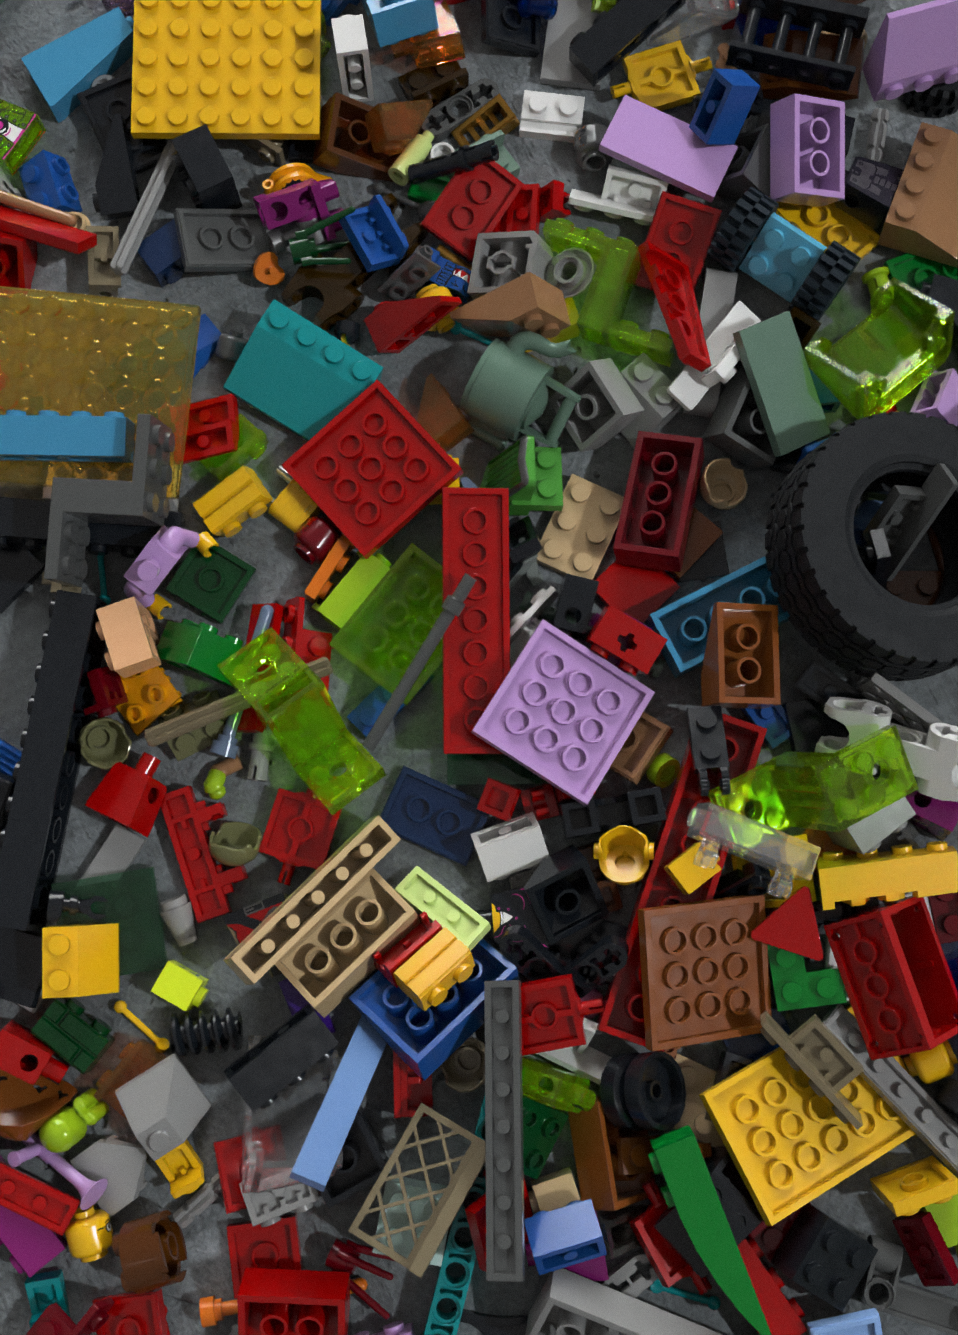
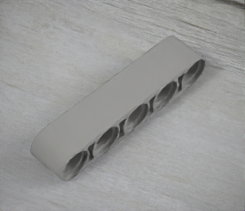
M712 268L705 269L698 306L705 340H707L733 307L738 274L736 272L732 273ZM721 381L709 388L693 410L688 412L683 408L682 414L712 418L719 400Z

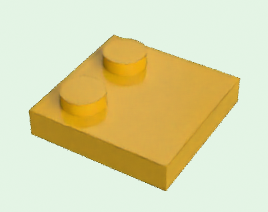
M933 1155L870 1178L873 1191L897 1217L914 1215L919 1212L920 1208L933 1203H946L954 1195L958 1194V1178Z

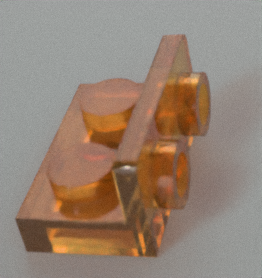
M142 1039L136 1044L131 1041L119 1054L118 1058L121 1062L114 1071L109 1068L95 1084L99 1089L93 1097L98 1101L101 1099L106 1101L124 1118L126 1116L117 1099L115 1090L167 1058L158 1052L146 1039Z

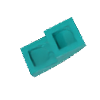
M62 1269L34 1274L31 1277L27 1276L24 1284L32 1313L29 1321L30 1328L45 1309L54 1303H57L70 1317Z

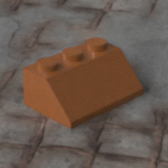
M600 1095L567 1103V1110L570 1109L572 1111H568V1119L581 1201L591 1199L594 1210L616 1211L647 1199L648 1196L641 1185L651 1178L655 1179V1173L619 1175L616 1138L647 1136L648 1131H622L615 1128L606 1117ZM572 1103H574V1104H576V1105H578V1106H579V1105L585 1106V1107H587V1108H589V1109H591V1110H589V1111L581 1110V1109H579V1108H577V1107H574V1106L572 1105Z

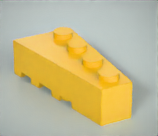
M934 841L926 843V848L912 849L910 844L891 846L892 851L878 852L876 849L864 855L858 852L853 855H843V851L823 852V857L815 858L823 911L835 909V902L839 901L850 904L852 907L866 905V902L870 901V897L876 896L878 900L890 902L905 898L906 892H912V896L917 898L957 893V850L953 845L948 846L946 841Z

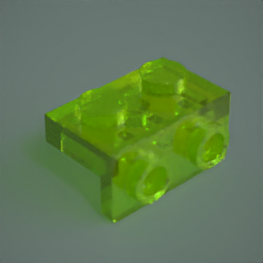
M240 413L237 451L198 460V462L219 482H222L241 466H245L251 459L256 460L261 457L266 451V445L269 441L261 429L258 430Z

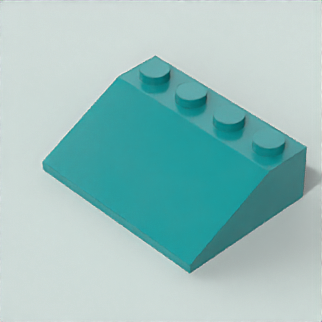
M273 299L256 325L223 389L309 441L377 379L380 381L384 367Z

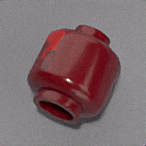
M313 516L294 534L295 545L293 548L307 563L313 564L315 562L322 564L336 541L340 539L338 534L340 530L328 517L322 519L318 516Z

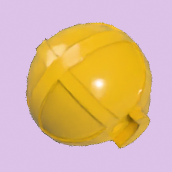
M627 825L617 826L604 833L600 837L599 842H594L593 848L594 859H599V867L604 877L620 885H629L640 881L648 873L650 860H654L655 853L654 843H649L644 833Z

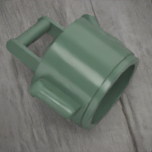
M520 331L514 334L508 342L495 339L477 363L461 398L460 409L471 417L466 427L467 432L494 446L498 451H503L509 439L515 441L522 433L532 435L534 439L550 447L557 448L559 444L558 439L576 403L580 402L581 396L552 379L553 366L525 351L532 350L551 358H562L577 352L570 347L571 339L560 343H553L533 331ZM550 387L564 395L565 398L547 434H544L529 427V425L543 414L548 404Z

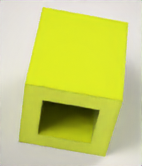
M170 960L163 968L151 992L180 1009L189 1011L194 1006L198 1008L204 1001L209 991L205 988L209 979L176 960Z

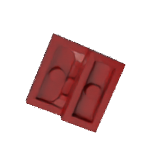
M231 393L174 408L176 424L174 459L176 465L237 451L239 413L237 397Z

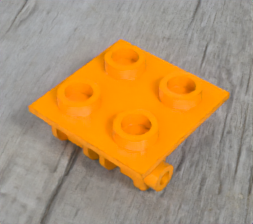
M159 666L126 678L120 676L128 702L116 706V708L137 736L170 706L180 705L183 702L180 698L182 693L175 689L170 682L171 678L164 674L165 670Z

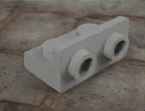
M296 1160L239 1183L252 1226L258 1224L261 1227L273 1225L281 1220L280 1215L290 1211H294V1214L305 1212L314 1206L313 1202L319 1200L315 1188L289 1178Z

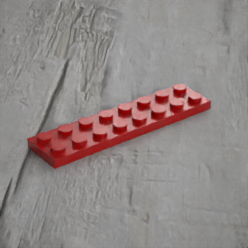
M442 487V604L448 594L452 596L465 573L477 580L463 602L466 605L459 617L455 615L442 637L443 754H503L472 734L471 731L510 671L509 488Z

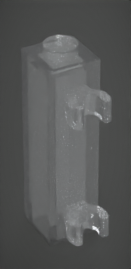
M711 802L697 803V806L691 810L687 819L689 829L686 836L702 842L696 852L693 864L705 869L707 867L714 869L719 849L775 871V875L769 883L767 893L777 898H789L793 887V879L811 881L821 847Z

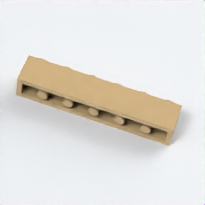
M379 815L368 819L231 951L223 961L246 985L255 984L401 839Z

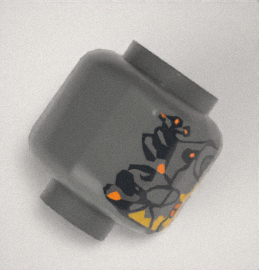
M592 123L581 127L575 133L573 139L574 156L576 163L581 168L590 172H597L612 162L613 157L598 151L608 127Z

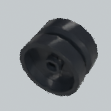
M663 1051L615 1055L607 1062L601 1076V1104L607 1119L615 1128L622 1131H665L672 1129L680 1121L685 1109L686 1087L680 1066L671 1055Z

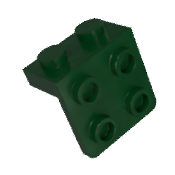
M523 1095L524 1175L538 1179L569 1116L556 1107L554 1108V1106H550L547 1103L544 1105V1102L540 1100L538 1102L537 1099H532Z

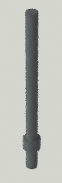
M467 573L464 574L452 596L448 594L442 604L444 608L364 740L362 745L367 749L374 751L455 615L459 617L466 604L463 602L477 581Z

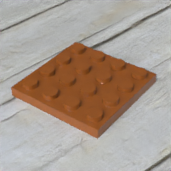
M748 894L637 909L646 1049L653 1052L761 1033L760 1015L767 1011L772 1017L768 945L753 940L750 933L766 919L765 895Z

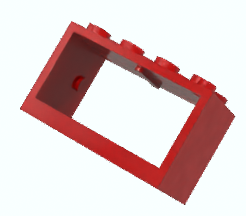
M909 896L898 901L870 906L823 926L871 1060L931 1050L958 1034V991L923 897Z

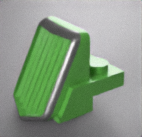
M525 435L519 438L488 462L480 488H509V515L528 516L530 510L562 511L561 447H535V439L532 435Z

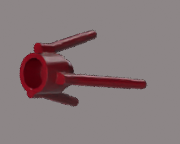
M336 1239L327 1256L325 1266L337 1272H350L351 1275L356 1267H359L379 1277L392 1280V1273L360 1259L361 1254L381 1259L395 1260L385 1255L372 1253L373 1248L359 1245L349 1239L346 1243ZM350 1279V1290L384 1319H389L390 1314Z

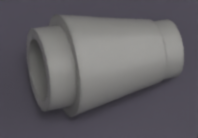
M178 895L161 902L162 911L159 913L177 941L178 946H185L198 940L191 901L187 900L186 895Z

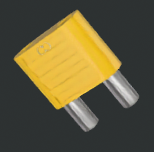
M280 465L275 473L286 481L288 485L276 499L273 498L271 503L269 502L266 506L269 508V514L296 533L309 518L318 516L322 510L283 466Z

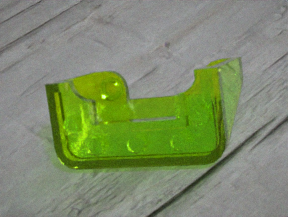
M895 277L884 286L877 288L871 298V314L832 345L830 340L820 337L811 341L805 348L804 355L810 370L852 416L858 420L889 410L945 362L951 351L955 311Z

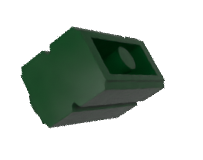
M73 997L68 999L57 998L31 1029V1033L80 1073L86 1074L95 1067L116 1038L109 1034L112 1028L106 1022L97 1017L92 1020L83 1013L86 1008L81 1002Z

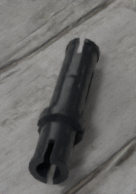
M494 140L471 147L464 145L453 153L411 164L408 167L410 181L413 180L412 183L414 185H418L458 171H472L478 165L497 161L499 159L497 144L494 145Z

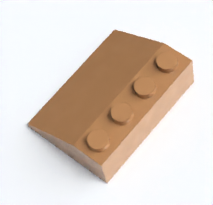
M921 122L878 241L879 245L958 268L957 133Z

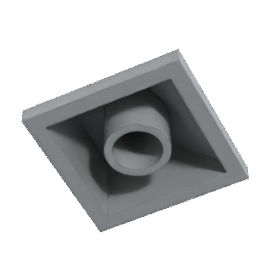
M175 1053L115 1090L117 1099L135 1137L153 1161H156L184 1143L211 1107L210 1100Z

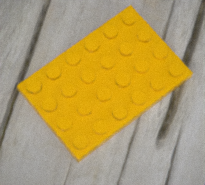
M847 1006L846 1009L855 1017L852 1006ZM781 1047L776 1048L699 1094L758 1211L768 1226L778 1223L915 1135V1132L860 1075L844 1086L840 1092L859 1111L863 1126L857 1130L850 1122L844 1124L832 1109L834 1104L826 1096L821 1098L814 1092L808 1083L810 1078L802 1069L797 1072L790 1066L784 1057L786 1052ZM900 1055L894 1056L893 1058L910 1075Z

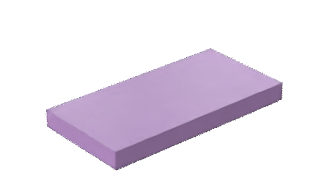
M624 95L599 145L598 151L712 203L738 146L707 145L689 128L690 124Z

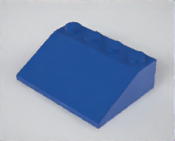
M483 938L471 950L475 962L471 976L463 983H455L448 990L445 1000L438 1006L431 1005L426 1011H423L399 987L396 988L379 970L349 997L350 1002L394 1052L424 1081L485 1023L484 981L520 980L517 967Z

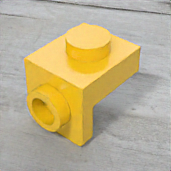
M187 1139L184 1143L155 1161L169 1181L170 1193L174 1199L184 1194L193 1193L205 1181L203 1162Z

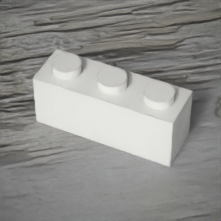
M346 14L339 18H332L331 23L343 95L360 102L374 101L363 14Z

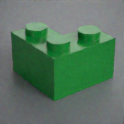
M182 619L181 623L168 621L157 646L160 660L237 688L248 650L242 647L244 643L242 640L230 635H225L223 638L217 635V628L203 622L197 624L187 619Z
M767 944L768 962L778 1012L847 1003L844 983L838 966L806 970L804 956Z

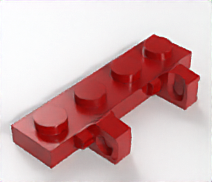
M186 786L166 793L161 809L197 923L232 912L227 894L234 892L232 884L248 879L247 871L244 865L224 871L222 864L217 865L216 860L209 852V838L206 832L211 830L209 822L228 816L225 803L219 802L207 807L204 800L197 802L192 786Z

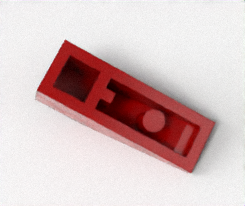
M440 295L391 302L384 301L377 304L373 308L374 311L364 321L378 353H400L458 307L462 301L460 297Z

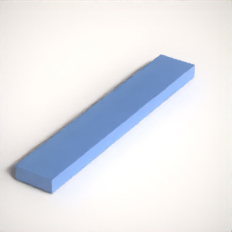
M363 1015L358 1022L289 1177L324 1192L387 1044Z

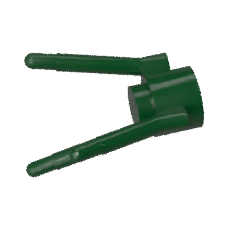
M351 206L306 229L295 231L296 238L288 239L294 265L302 263V266L305 267L309 265L350 264V258L318 257V253L342 249L350 241L316 246L314 237L307 238V236L354 213L355 207Z

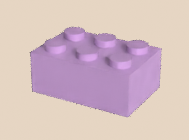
M794 93L770 104L771 199L776 202L822 207L845 199V102Z

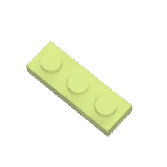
M418 866L394 889L417 912L421 914L425 911L431 923L436 920L442 928L446 927L470 951L491 930V925L486 919Z

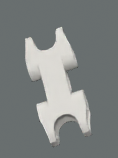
M830 697L825 703L824 712L830 718L844 724L849 732V736H821L816 743V753L845 770L861 775H875L878 772L879 765L915 776L914 788L919 793L941 801L958 802L957 726L946 723H932L927 734L891 723L893 711L881 703L867 699Z

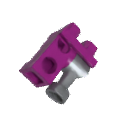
M310 178L267 195L263 193L252 197L260 221L266 229L271 230L292 221L296 223L297 227L281 233L278 229L267 232L270 247L276 256L287 252V246H289L288 239L296 238L295 231L306 229L344 210L339 207L328 211L326 202L340 197L336 182L333 179L317 182ZM339 221L307 236V238L314 237L315 244L326 240L330 241L337 238L335 232L343 228Z

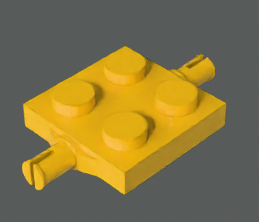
M681 40L629 55L622 61L627 82L610 86L613 99L631 94L634 99L660 111L690 103L694 96L701 95L696 82V74L712 70L711 58L707 56L706 58L692 61L685 53Z

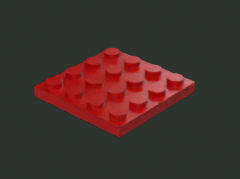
M378 379L282 464L283 468L366 560L441 494L442 487H448L464 473L461 467Z

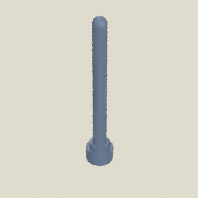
M266 604L260 610L235 693L251 687L274 613L271 605ZM243 710L227 717L223 733L218 734L217 740L213 739L210 752L232 759L236 758L239 746H236L238 739L235 736Z

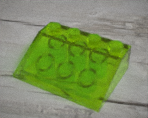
M411 543L329 643L331 650L392 695L442 613V566ZM442 639L403 701V704L406 706L442 663Z

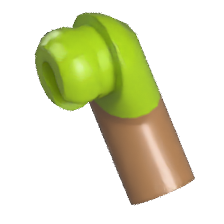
M236 755L235 759L226 758L210 768L203 786L205 793H208L211 799L218 800L222 798L226 793L223 786L226 777L244 768L238 755Z

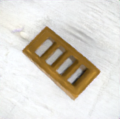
M498 94L450 133L460 147L464 145L469 146L470 143L464 137V134L469 132L475 142L478 141L481 137L474 129L478 125L485 134H492L502 130L506 135L518 127L520 122L502 96ZM499 112L504 117L500 122L495 116ZM490 119L495 126L489 129L485 123L486 120Z

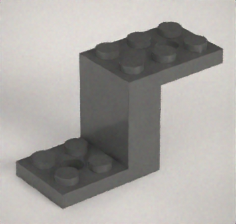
M138 414L132 481L53 477L44 579L69 587H82L83 579L86 578L88 570L85 560V549L90 542L88 523L164 527V519L168 517L170 510L169 500L166 498L167 485H170L172 482V468L169 465L170 452H173L175 448V436L171 428L151 414Z

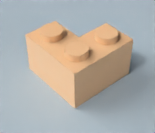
M134 596L96 609L99 621L95 622V627L100 639L106 642L108 651L104 653V656L111 671H115L123 678L162 665L155 645L159 643L160 638L152 613Z

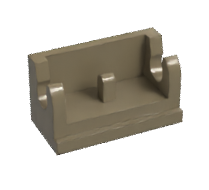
M86 226L88 232L97 234V245L87 250L90 299H99L100 292H110V296L116 298L118 296V288H121V275H116L110 269V263L119 246V226Z

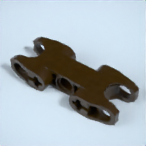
M390 193L382 198L391 209L393 215L398 204L397 198ZM422 221L402 231L407 238L409 248L399 264L383 268L388 274H392L402 265L427 236L428 231L420 226ZM348 242L333 256L350 258V264L309 265L305 267L301 265L281 294L283 302L288 307L296 305L307 297H316L323 301L324 304L315 315L312 323L326 332L335 327L336 321L347 320L360 307L364 300V295L358 288L377 271L367 272L351 242Z

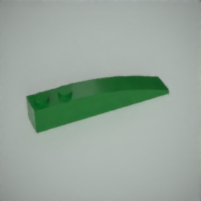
M687 1125L651 1139L650 1143L654 1152L649 1153L648 1157L655 1175L662 1173L667 1185L661 1187V1191L668 1209L676 1207L696 1251L717 1284L738 1311L760 1335H772L691 1127Z

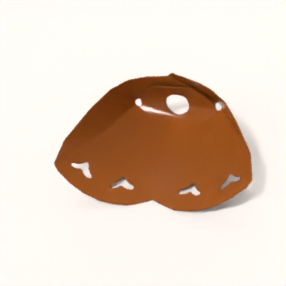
M0 1069V1077L5 1076L8 1078L7 1080L0 1081V1136L16 1142L26 1141L51 1116L66 1105L78 1090L64 1080H61L60 1084L57 1085L40 1076L35 1085L40 1087L47 1086V1088L38 1093L37 1089L33 1087L34 1085ZM61 1090L63 1094H68V1096L59 1099L58 1091Z

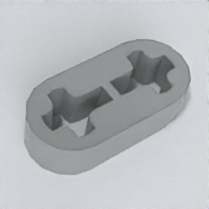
M636 1251L608 1272L609 1280L600 1281V1284L608 1287L613 1282L614 1285L619 1286L627 1280V1283L620 1289L621 1293L636 1298L651 1286L658 1276L650 1264L647 1267L650 1272L647 1276L644 1277L642 1273H639L634 1278H630L637 1271L635 1265L637 1261L640 1260L643 1264L650 1262L644 1251Z

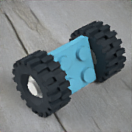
M753 186L750 187L743 194L742 198L738 200L734 209L730 211L727 219L721 225L719 232H717L714 241L709 247L707 256L732 273L738 269L742 270L790 302L788 306L789 311H792L795 306L819 321L837 297L861 258L835 240L827 248L776 214L779 203Z

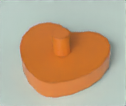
M266 251L261 253L253 266V276L261 283L277 285L285 278V272L278 265V257L273 252Z

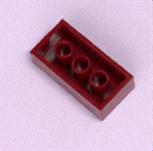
M638 431L613 546L617 564L681 572L704 460L703 438Z

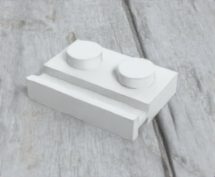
M524 90L519 137L573 143L575 133L582 126L585 97Z

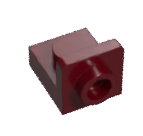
M108 666L87 672L90 690L97 704L83 709L84 715L97 713L98 718L117 713L116 706L128 702L120 675L115 671H111Z

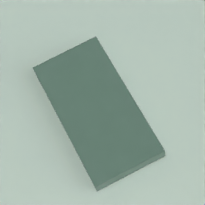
M790 311L780 313L732 333L774 456L785 455L830 434Z

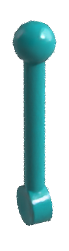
M454 321L455 326L450 329V332L454 335L461 333L488 346L493 342L491 339L463 328L461 323Z
M97 555L101 591L99 598L109 605L111 597L107 595L104 556Z
M659 1278L650 1286L653 1293L667 1292L707 1304L711 1310H717L721 1305V1301L717 1296L705 1297L672 1286L669 1288L663 1287Z

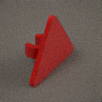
M802 886L750 933L753 940L817 961H821L824 957L812 897L807 886Z

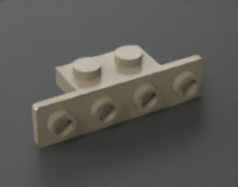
M767 1011L763 1012L760 1015L762 1026L760 1031L767 1041L773 1046L777 1043L786 1052L784 1057L790 1066L797 1072L802 1069L810 1078L808 1083L814 1092L821 1098L826 1096L834 1104L832 1109L844 1124L850 1122L857 1130L862 1127L861 1114L840 1090L864 1071L863 1065L816 1014L792 1034L788 1035Z

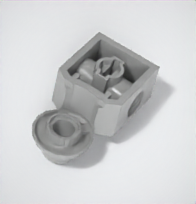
M534 230L478 233L467 293L472 298L477 299L521 275L531 272L562 290L564 298H572L582 295L589 290L595 275V264L591 255L582 248L573 247L565 249L554 257L550 246Z

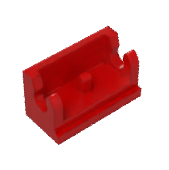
M425 911L418 916L420 924L383 956L379 951L372 955L375 968L396 988L399 986L393 972L442 930V926L436 920L432 923L430 922Z
M393 1050L394 1118L413 1117L421 1103L433 1109L432 1074L425 1081L422 1080Z

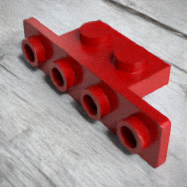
M298 596L289 599L284 605L282 616L284 632L279 643V652L282 658L281 668L277 676L322 657H327L331 661L332 633L303 629L305 597ZM329 675L279 695L274 708L277 728H289L296 725L298 696L328 698Z

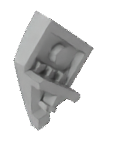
M112 1135L106 1140H98L70 1160L76 1170L90 1180L99 1181L104 1178L108 1180L107 1188L97 1201V1204L101 1210H105L109 1217H111L138 1198L139 1192L146 1187L147 1181L144 1179L146 1158L150 1155L141 1144L135 1145L120 1141L118 1136Z

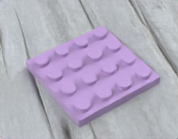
M542 619L471 733L585 806L589 803L655 692Z

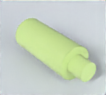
M425 130L422 135H414L388 170L389 177L396 184L405 186L410 180L408 176L409 165L423 162L431 152V142L434 140V136L430 131Z

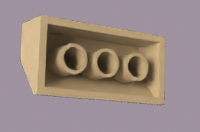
M372 868L274 965L311 1006L325 1018L376 969L372 955L379 951L383 956L420 924V920L416 911Z

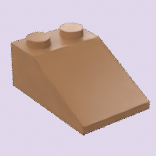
M527 272L450 312L451 319L485 336L512 337L520 331H533L545 338H552L557 336L561 330L571 326L563 291L531 272Z

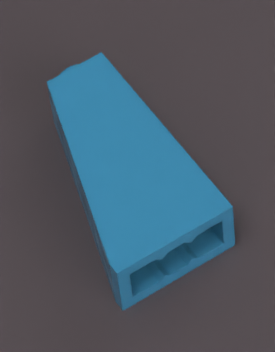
M119 6L21 58L58 123L66 119L81 104L77 96L78 93L92 88V83L98 76L112 75L133 55L134 21L131 16L125 18Z

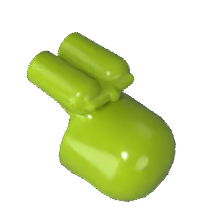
M94 1088L88 1089L74 1099L73 1106H63L40 1127V1142L48 1151L53 1153L68 1151L85 1136L87 1125L96 1124L109 1112L108 1104L104 1101H98V1091Z

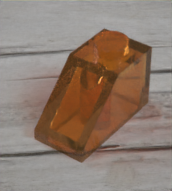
M432 99L378 103L365 115L374 153L386 152L387 155H396L405 150L404 147L416 137L433 107Z
M432 373L427 376L417 420L430 436L448 452L475 430L440 381Z

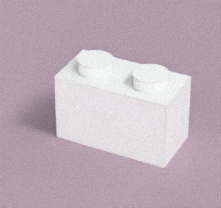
M533 812L470 834L487 882L506 879L511 874L524 869H534L540 865L543 859L549 857L540 825Z

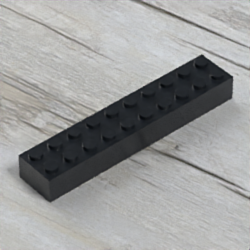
M57 590L56 599L53 598L49 605L50 627L49 631L46 630L42 637L43 659L42 663H38L35 670L37 687L35 696L32 695L28 702L29 724L28 728H25L21 735L20 746L23 748L21 761H18L14 767L13 780L16 781L13 795L11 794L8 797L6 803V814L9 815L7 825L0 833V927L22 931H42V928L46 927L49 894L50 890H54L82 758L77 741L81 728L90 719V715H84L83 709L91 707L94 700L87 672L101 667L106 643L105 640L102 641L100 639L95 622L99 621L96 609L108 605L97 596Z

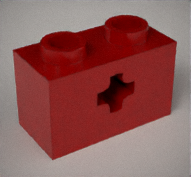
M612 605L604 607L585 641L592 644L590 647L591 651L604 659H607L609 655L620 661L618 667L634 677L637 673L648 674L668 640ZM629 636L627 642L631 645L630 649L620 650L621 643L617 641L618 637Z

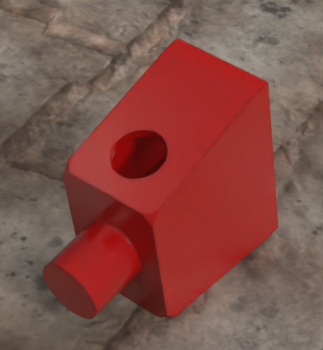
M143 752L135 768L121 762L115 763L86 801L85 806L148 838L167 791L165 785L152 778L161 761Z
M13 1019L8 1022L0 1031V1069L32 1085H35L40 1076L57 1085L60 1084L70 1066L53 1058L52 1056L55 1052L33 1035L30 1029ZM28 1055H34L38 1062H32Z

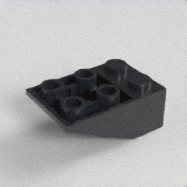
M716 1146L712 1147V1157L704 1158V1161L738 1245L761 1224L763 1218L726 1147ZM667 1207L653 1227L699 1277L704 1278L710 1271L696 1251L676 1207L670 1209Z

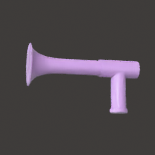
M36 1132L26 1141H23L26 1147L8 1154V1163L12 1167H17L36 1156L46 1164H49L77 1189L82 1198L80 1203L81 1210H86L93 1206L107 1188V1179L104 1178L99 1181L90 1180L58 1153L48 1151L40 1142L39 1135Z

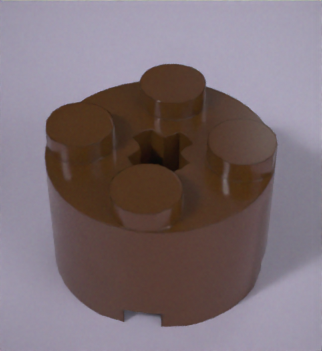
M163 1210L125 1222L119 1234L113 1236L112 1247L115 1255L120 1257L123 1270L121 1272V1284L126 1292L134 1291L137 1294H143L184 1280L186 1270H180L181 1261L187 1260L185 1240L181 1227L175 1221L170 1222L167 1217L172 1214L169 1210Z

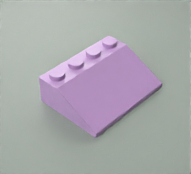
M935 0L886 14L862 67L873 101L881 99L893 100L903 93L914 90L922 92L936 84L944 82L945 84H952L958 81V0Z

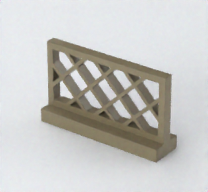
M421 1103L348 1231L422 1278L486 1162L485 1141ZM425 1113L437 1121L440 1135L420 1141L417 1125ZM442 1124L453 1130V1132L444 1134ZM414 1132L416 1142L407 1144ZM460 1134L471 1141L464 1156L450 1159L445 1138ZM441 1140L446 1161L426 1166L421 1145ZM417 1146L422 1167L402 1173L399 1156L403 1150ZM461 1161L455 1173H453L451 1163ZM396 1164L398 1174L389 1176L391 1170ZM447 1165L451 1178L448 1186L432 1191L427 1170ZM423 1171L428 1193L408 1198L403 1177ZM399 1178L404 1200L384 1205L381 1194L383 1184L386 1181ZM443 1193L438 1204L435 1205L433 1195ZM377 1197L379 1207L370 1209L374 1200ZM429 1197L433 1213L429 1220L414 1224L409 1202ZM405 1204L410 1225L390 1231L385 1209ZM381 1211L385 1233L371 1236L359 1229L366 1214ZM425 1225L419 1238H417L415 1228ZM411 1229L414 1247L408 1258H405L394 1251L391 1235ZM386 1236L388 1246L378 1241L377 1239Z

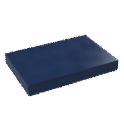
M403 765L380 817L397 836L466 867L475 848L470 834L483 830L490 814L477 809L479 799Z

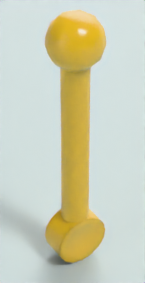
M118 1000L115 1002V1012L124 1014L155 1043V1049L158 1052L164 1053L167 1051L170 1045L168 1039L159 1038L127 1009L125 1001Z

